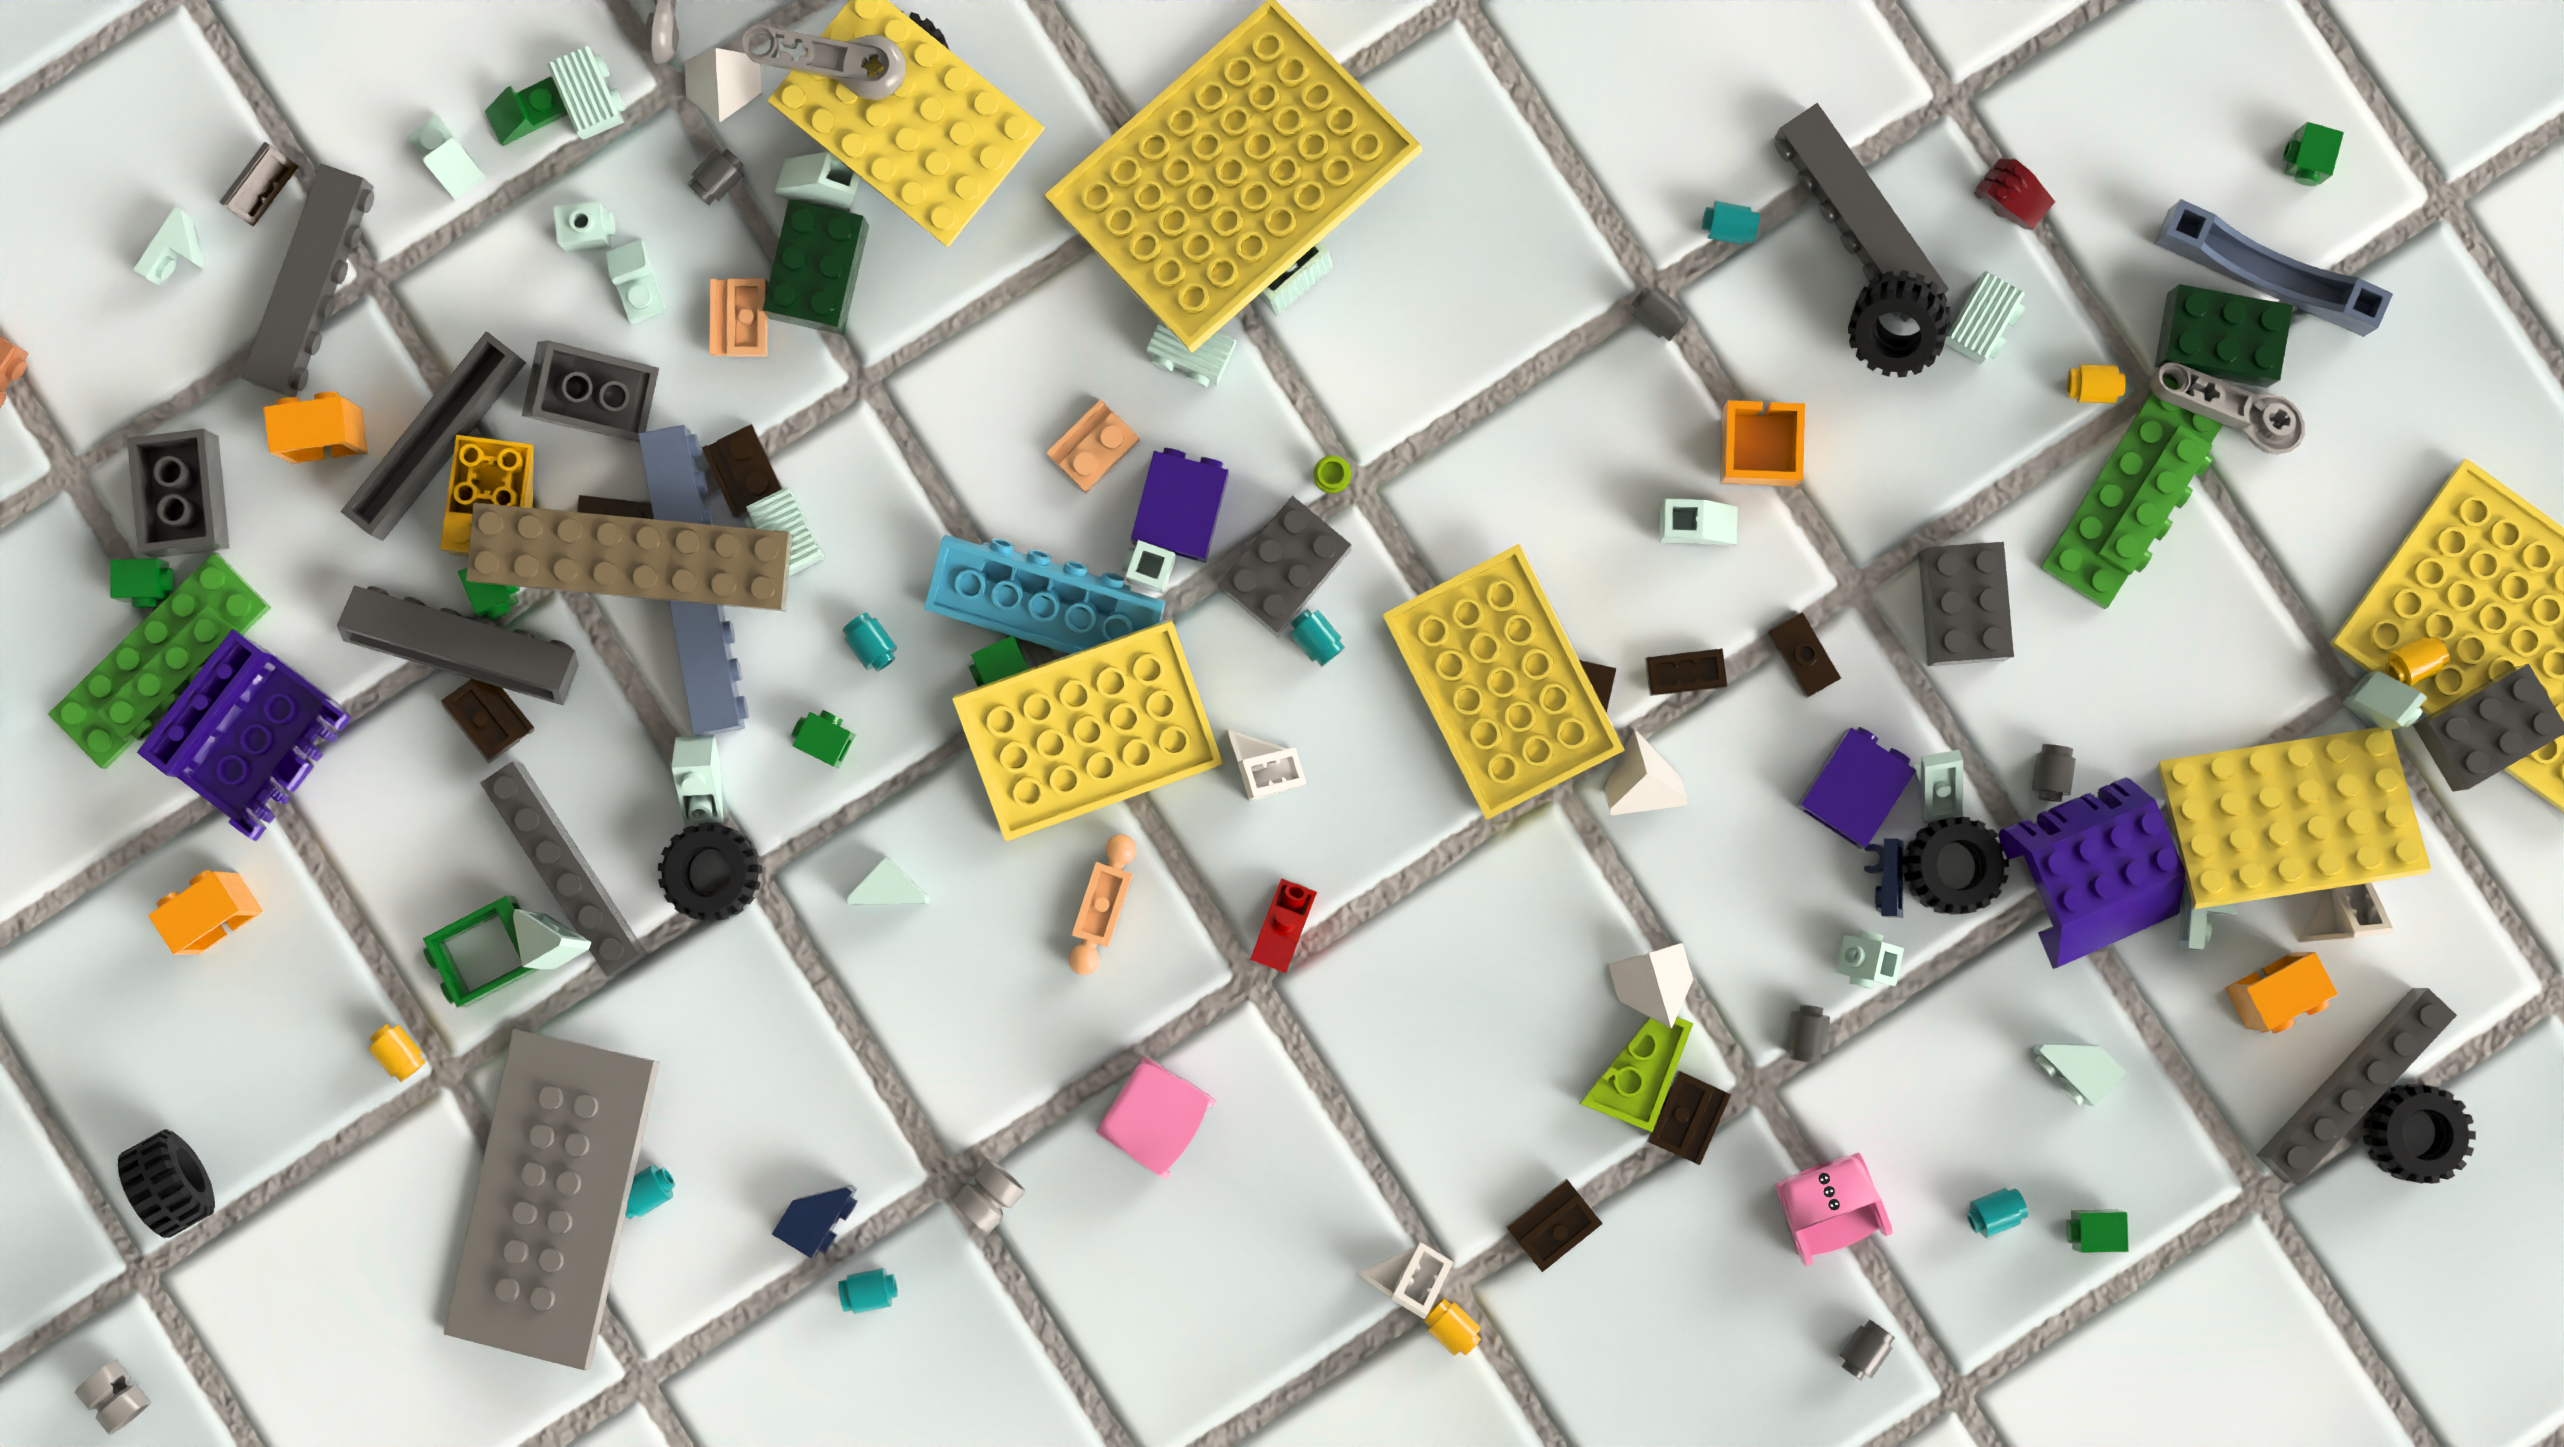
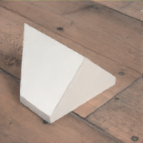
M714 48L684 61L687 100H690L719 123L758 95H763L761 64L753 62L745 53Z
M1634 728L1624 747L1625 751L1621 753L1604 786L1610 815L1687 806V797L1681 777Z
M1227 729L1250 802L1306 784L1295 747L1288 749Z
M2372 882L2325 890L2299 942L2393 933V926Z
M1675 944L1609 963L1608 968L1618 1001L1672 1028L1693 981L1683 944Z
M1420 1242L1416 1247L1356 1274L1391 1300L1425 1319L1453 1261Z

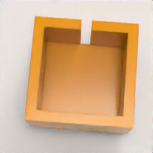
M337 392L317 393L314 395L315 400L301 402L300 398L297 397L280 398L276 400V405L264 407L269 453L291 464L325 460V446L329 445L333 458L368 453L362 408L350 402L349 399L338 396Z
M1728 400L1722 407L1720 484L1796 487L1803 481L1805 403L1770 402L1764 409V416H1757L1762 411L1763 402Z
M206 870L193 877L189 881L191 887L182 893L172 892L156 903L158 909L150 913L148 917L173 954H200L228 935L221 925L223 922L226 921L230 929L235 931L262 913L263 910L239 873L213 871L211 873L210 870Z
M2292 952L2263 967L2262 970L2266 976L2265 978L2260 979L2258 973L2253 972L2225 987L2246 1029L2261 1030L2262 1033L2272 1030L2273 1034L2295 1024L2293 1018L2304 1012L2307 1015H2313L2329 1006L2327 1000L2338 995L2316 952Z

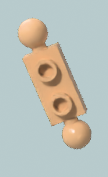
M1124 834L1115 835L1108 840L1105 848L1109 859L1108 865L1099 862L1095 863L1071 934L1082 938L1081 944L1071 950L1068 958L1071 969L1080 975H1088L1098 967L1099 955L1096 951L1097 944L1109 947L1133 877L1132 873L1122 869L1125 864L1131 862L1135 857L1136 845L1132 838Z

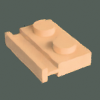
M765 278L710 279L709 354L712 357H767L768 316L764 313L763 306L767 294L768 281Z
M1100 399L1046 453L1087 493L1140 441V438Z

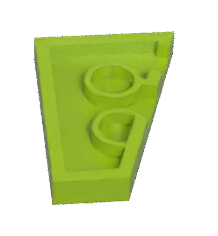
M1649 1017L1579 1104L1653 1132L1693 1023L1676 1017L1672 1028H1669Z

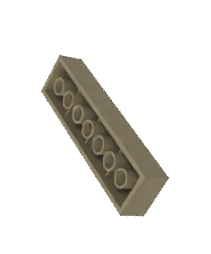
M473 502L466 581L481 584L786 612L793 535L784 531Z

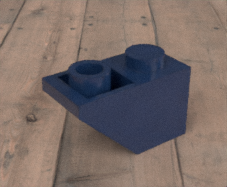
M849 1185L793 1200L772 1235L811 1259L817 1256L819 1251L825 1255L837 1237V1234L832 1230L838 1220L841 1218L846 1221L858 1202L853 1198L857 1188Z

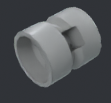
M988 1158L974 1174L976 1184L963 1186L952 1199V1202L974 1224L990 1233L1003 1217L1002 1207L1012 1208L1026 1191L1006 1170Z
M117 1359L90 1376L74 1392L88 1410L96 1409L98 1411L95 1418L109 1435L123 1428L151 1404L150 1399L138 1385L130 1386L128 1384L131 1376Z

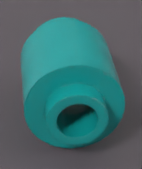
M1715 201L1713 208H1705L1701 229L1708 231V239L1744 245L1745 242L1754 243L1760 213L1752 212L1751 207Z
M1306 609L1290 623L1294 630L1289 635L1312 662L1316 660L1321 667L1345 648L1339 641L1342 637L1319 610L1312 614Z
M867 612L857 616L843 628L842 631L847 636L845 638L846 643L866 670L875 668L876 671H880L896 659L893 653L897 650V646L877 618H871Z
M651 1165L634 1176L625 1214L627 1218L631 1219L634 1216L642 1217L673 1198L672 1189L675 1188V1182L666 1168L659 1169L657 1166Z
M2003 1188L1971 1201L1970 1210L1966 1212V1216L1974 1233L1980 1232L1985 1238L2020 1225L2021 1220L2028 1217V1209L2018 1189L2008 1190Z
M885 1268L847 1275L846 1280L838 1282L839 1297L844 1312L853 1310V1313L857 1314L891 1307L892 1298L898 1297L894 1274L887 1275Z

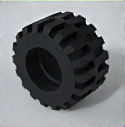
M1901 270L1899 276H1894L1893 271L1884 273L1882 281L1876 276L1870 280L1868 287L1864 286L1860 291L1848 325V334H1851L1849 343L1851 349L1858 348L1855 355L1861 362L1866 359L1868 361L1867 368L1873 372L1877 367L1883 370L1881 375L1890 377L1891 372H1897L1898 378L1906 377L1910 370L1916 375L1922 372L1924 365L1930 367L1935 362L1936 356H1940L1950 325L1951 311L1950 307H1945L1947 297L1944 292L1937 294L1939 286L1934 281H1931L1929 284L1925 283L1924 275L1917 273L1916 278L1909 276V271ZM1891 312L1903 313L1913 318L1920 330L1911 335H1897L1884 328L1879 317Z
M1963 816L1934 821L1928 824L1926 828L1920 829L1915 834L1917 836L1915 840L1909 842L1906 848L1910 850L1909 854L1904 856L1903 865H1907L1908 873L1903 874L1905 881H1910L1912 888L1909 889L1912 895L1919 896L1921 899L1919 903L1925 907L1933 908L1934 912L1940 914H1968L1977 912L1976 910L1990 905V900L1998 898L2002 890L1999 888L2001 884H2006L2009 876L2004 874V868L2009 867V860L2003 858V847L1995 839L1998 834L1993 829L1987 830L1985 823L1979 820L1972 821L1970 817ZM1950 843H1958L1964 846L1971 853L1975 864L1972 880L1966 887L1961 889H1953L1947 886L1941 880L1937 871L1938 855L1942 848Z
M701 823L695 827L689 826L683 829L684 832L682 834H675L670 839L672 843L669 848L664 847L661 853L664 859L663 863H658L657 871L662 873V879H658L660 888H664L666 892L663 896L668 903H673L676 911L696 920L729 919L731 915L741 913L746 904H751L755 898L752 895L755 889L759 890L761 884L758 881V875L762 874V865H758V852L751 847L750 844L752 842L746 836H742L739 834V831L733 828L709 823ZM708 849L722 852L727 857L731 869L728 884L721 892L715 895L699 893L694 888L690 879V868L693 860L702 851Z
M2406 1084V1086L2397 1085L2390 1088L2391 1093L2385 1092L2379 1099L2380 1103L2378 1105L2374 1104L2368 1110L2369 1113L2373 1114L2371 1120L2364 1119L2363 1127L2369 1128V1135L2363 1136L2364 1144L2372 1146V1150L2367 1152L2371 1160L2379 1161L2380 1163L2377 1167L2383 1172L2391 1173L2392 1177L2421 1184L2440 1183V1178L2448 1180L2454 1177V1169L2462 1170L2467 1165L2462 1160L2464 1155L2472 1156L2474 1148L2468 1146L2469 1139L2476 1140V1131H2471L2468 1128L2469 1124L2474 1123L2472 1116L2462 1112L2466 1108L2465 1104L2461 1100H2454V1094L2451 1092L2439 1090V1087ZM2422 1110L2432 1120L2435 1136L2431 1147L2424 1154L2415 1157L2407 1150L2404 1144L2403 1128L2407 1119L2412 1114Z
M164 1129L118 1156L117 1165L120 1182L128 1201L139 1218L161 1237L170 1238L214 1213L215 1199L209 1176L193 1149L173 1131Z

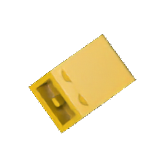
M456 435L441 537V550L452 555H469L473 502L533 508V444Z

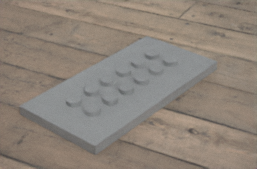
M513 1029L444 1335L580 1370L591 1369L659 1061L526 1030Z

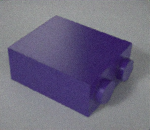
M1164 448L1163 453L1154 451L1130 540L1133 545H1137L1138 540L1174 552L1176 556L1206 563L1229 471L1222 468L1223 463L1215 459L1201 457L1200 462L1185 459L1186 453L1176 449Z
M1851 727L1844 731L1795 807L1857 848L1862 849L1868 846L1917 770L1908 765L1911 759L1894 748H1891L1888 752L1876 744L1878 737L1862 727H1858L1857 730Z

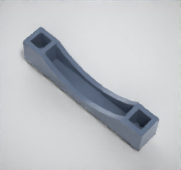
M2182 199L2168 210L2154 244L2362 337L2379 328L2393 296V293L2360 278L2320 269L2277 253L2241 234L2216 214Z

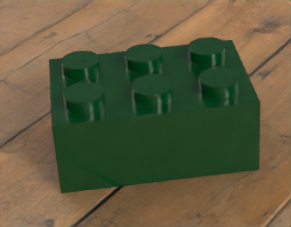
M788 200L763 306V311L769 319L844 335L869 229V224L863 215Z
M2179 284L2167 293L2154 367L2160 368L2165 363L2174 362L2217 379L2268 388L2281 379L2293 305Z

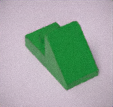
M551 76L519 92H516L511 86L507 87L485 110L502 146L568 115Z

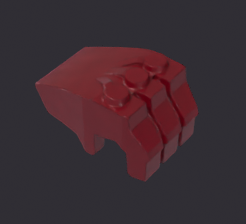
M2014 158L1998 159L1993 169L1989 170L1984 180H1981L1974 192L1979 200L1983 197L1996 208L1994 212L1996 215L2005 217L2023 229L2033 230L2055 203V200L2037 177Z

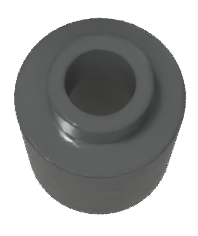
M715 149L691 173L693 178L687 184L701 199L710 205L715 199L720 201L744 176L739 171L744 164L730 150L726 149L721 153L718 149Z
M1658 286L1652 291L1645 287L1631 304L1636 308L1632 316L1659 339L1663 336L1669 342L1689 320V317L1683 313L1684 308Z
M2042 744L2041 753H2037L2032 784V790L2039 792L2038 799L2062 802L2063 796L2071 795L2076 759L2072 757L2073 748Z
M1800 1005V1011L1791 1012L1787 1049L1791 1050L1790 1059L1821 1063L1822 1054H1826L1830 1016L1823 1015L1822 1007Z
M1869 1319L1864 1327L1859 1326L1839 1355L1845 1360L1841 1367L1859 1380H1862L1864 1375L1872 1379L1893 1349L1890 1345L1895 1337Z

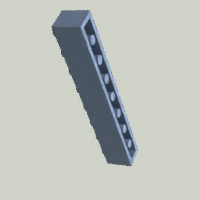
M685 425L638 433L654 519L714 525L711 509H705L702 494H707L708 488L704 472H698L695 457L701 456L697 434H691V431ZM669 601L693 735H711L745 729L744 719L749 718V710L745 696H739L737 681L742 680V672L738 658L732 659L730 644L735 643V634L732 622L730 620L725 621L723 606Z

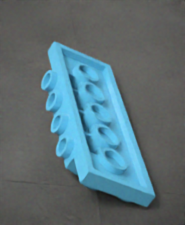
M944 535L941 540L924 610L1073 654L1160 623L1166 601L1130 591L1131 586L1123 584L1124 578L1120 575L1110 572H1103L1101 577L1086 573L1087 566L1074 561H1066L1064 566L1050 562L1051 556L1038 550H1029L1028 555L1013 551L1014 545L1006 540L992 539L991 544L985 542L983 545H978Z

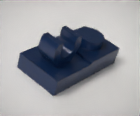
M1884 838V848L1877 844H1868L1864 848V851L1877 852L1880 856L1877 865L1864 866V871L1872 874L1884 871L1882 886H1876L1875 905L1876 909H1881V916L1903 918L1904 841Z

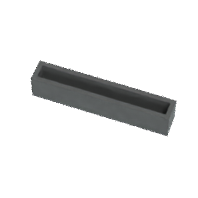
M1818 103L1779 128L1774 137L1777 141L1775 147L1778 153L1786 162L1791 160L1799 172L1797 178L1801 186L1808 193L1813 192L1821 203L1819 204V210L1828 223H1835L1843 234L1840 238L1844 247L1850 254L1854 255L1856 253L1865 265L1862 267V270L1869 282L1876 276L1882 281L1886 272L1893 271L1894 276H1899L1900 271L1905 270L1909 271L1910 277L1916 278L1917 273L1924 275V282L1927 284L1934 281L1939 286L1937 294L1943 292L1945 294L1949 290ZM1891 312L1895 317L1900 316L1904 322L1911 319L1906 314Z
M320 163L241 378L289 397H296L298 391L304 389L308 380L309 372L307 366L311 355H315L321 345L322 335L320 331L324 320H328L334 310L335 299L333 296L338 284L343 283L347 275L348 263L346 261L351 248L354 249L360 240L361 228L359 226L364 213L370 211L373 205L374 192L372 190L374 186L363 177Z
M486 331L340 512L369 535L383 541L453 455L456 435L468 436L527 362Z
M354 585L337 624L344 642L470 679L473 678L477 681L559 705L564 704L579 666L575 650L562 641L551 640L546 642L539 640L524 630L515 629L512 632L499 628L494 622L482 618L474 621L462 617L460 613L449 608L437 610L427 607L423 602L415 598L405 597L403 600L389 596L386 591L373 586L365 589Z
M512 761L480 782L578 934L591 941L589 951L607 977H616L648 956L525 766Z
M2412 988L2256 1156L2283 1182L2299 1185L2457 1015L2429 988Z

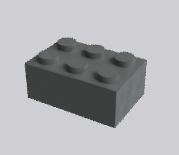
M205 429L127 438L138 552L156 558L230 549L219 436Z
M1292 495L1218 583V586L1223 593L1278 638L1351 551L1352 544Z
M2004 542L1926 547L1920 551L1918 557L1928 666L1997 662L2014 657Z
M2529 664L2508 669L2413 724L2452 792L2468 790L2564 735V721Z

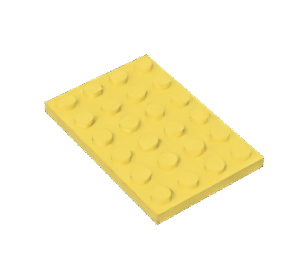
M849 0L820 37L844 42L866 35H881L892 40L902 50L906 60V75L901 86L888 97L880 100H867L855 95L836 79L791 71L767 101L948 248L1044 131V126L888 0ZM878 58L870 59L872 64L867 61L864 65L870 77L877 76L876 71L881 73L884 69L879 64Z
M1520 544L1382 614L1486 820L1625 751Z
M1172 619L952 696L1005 842L1223 765Z
M2377 727L2159 761L2157 766L2181 862L2185 869V877L2193 909L2428 874L2431 869L2391 730L2384 731L2382 728Z

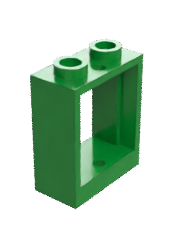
M504 896L423 938L427 946L423 949L425 958L433 969H438L444 981L440 984L441 990L450 1004L455 1003L457 1008L467 1007L540 970L522 967L521 965L469 991L446 945V942L499 916L521 960L513 914L515 909H522L515 896Z

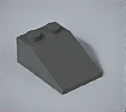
M549 340L538 341L522 416L640 442L638 433L646 432L659 368Z

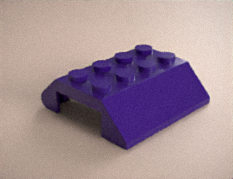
M232 629L136 753L166 776L180 779L231 819L228 822L230 825L249 839L257 841L267 829L260 819L270 824L276 817L266 805L268 800L272 798L277 802L286 804L290 799V795L283 788L294 793L314 768V765L307 757L318 762L323 756L320 749L313 744L315 739L320 736L326 741L329 740L333 743L338 735L331 726L342 731L352 717L337 701L279 657L235 629Z
M2127 777L2098 789L2099 798L2094 797V794L2086 793L2079 798H2074L2048 811L2039 813L2036 818L2037 824L2029 819H2024L1999 831V840L2007 860L2024 855L2053 925L2038 932L2052 969L2178 915L2180 912L2185 869L2156 800Z

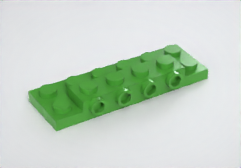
M2165 375L2162 376L2166 387L2172 390L2178 389L2176 382ZM2151 390L2040 569L2103 609L2108 608L2128 575H2131L2134 570L2139 573L2142 572L2150 561L2153 553L2147 549L2154 538L2159 541L2162 540L2170 529L2173 521L2168 519V516L2174 506L2180 509L2189 499L2193 489L2188 487V484L2195 474L2199 477L2202 476L2212 462L2213 457L2208 455V452L2213 446L2211 444L2223 424L2163 401Z
M214 552L60 701L48 715L100 768L107 769L135 740L140 741L154 730V722L163 713L167 714L232 629L244 635L272 607L218 553Z

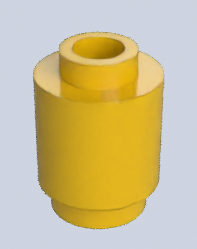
M2080 364L2078 368H2069L2067 397L2077 399L2078 403L2115 404L2117 397L2124 396L2125 373H2119L2117 365Z
M2435 636L2430 638L2422 637L2391 652L2388 656L2389 663L2386 664V669L2390 677L2411 687L2441 672L2443 666L2449 663V654L2439 638Z
M387 1023L369 1038L373 1042L368 1048L370 1053L391 1078L396 1076L400 1082L406 1080L426 1063L420 1056L423 1052L399 1024L391 1028Z
M1442 1298L1431 1308L1427 1317L1423 1319L1429 1326L1427 1330L1453 1356L1459 1352L1467 1355L1481 1340L1477 1335L1481 1327L1454 1301L1449 1303L1445 1298Z

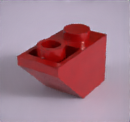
M1281 878L1250 960L1287 973L1317 894L1316 891Z

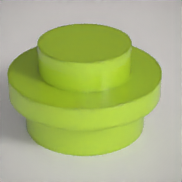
M1325 456L1314 467V482L1325 493H1339L1346 489L1350 483L1351 468L1347 461L1339 456Z

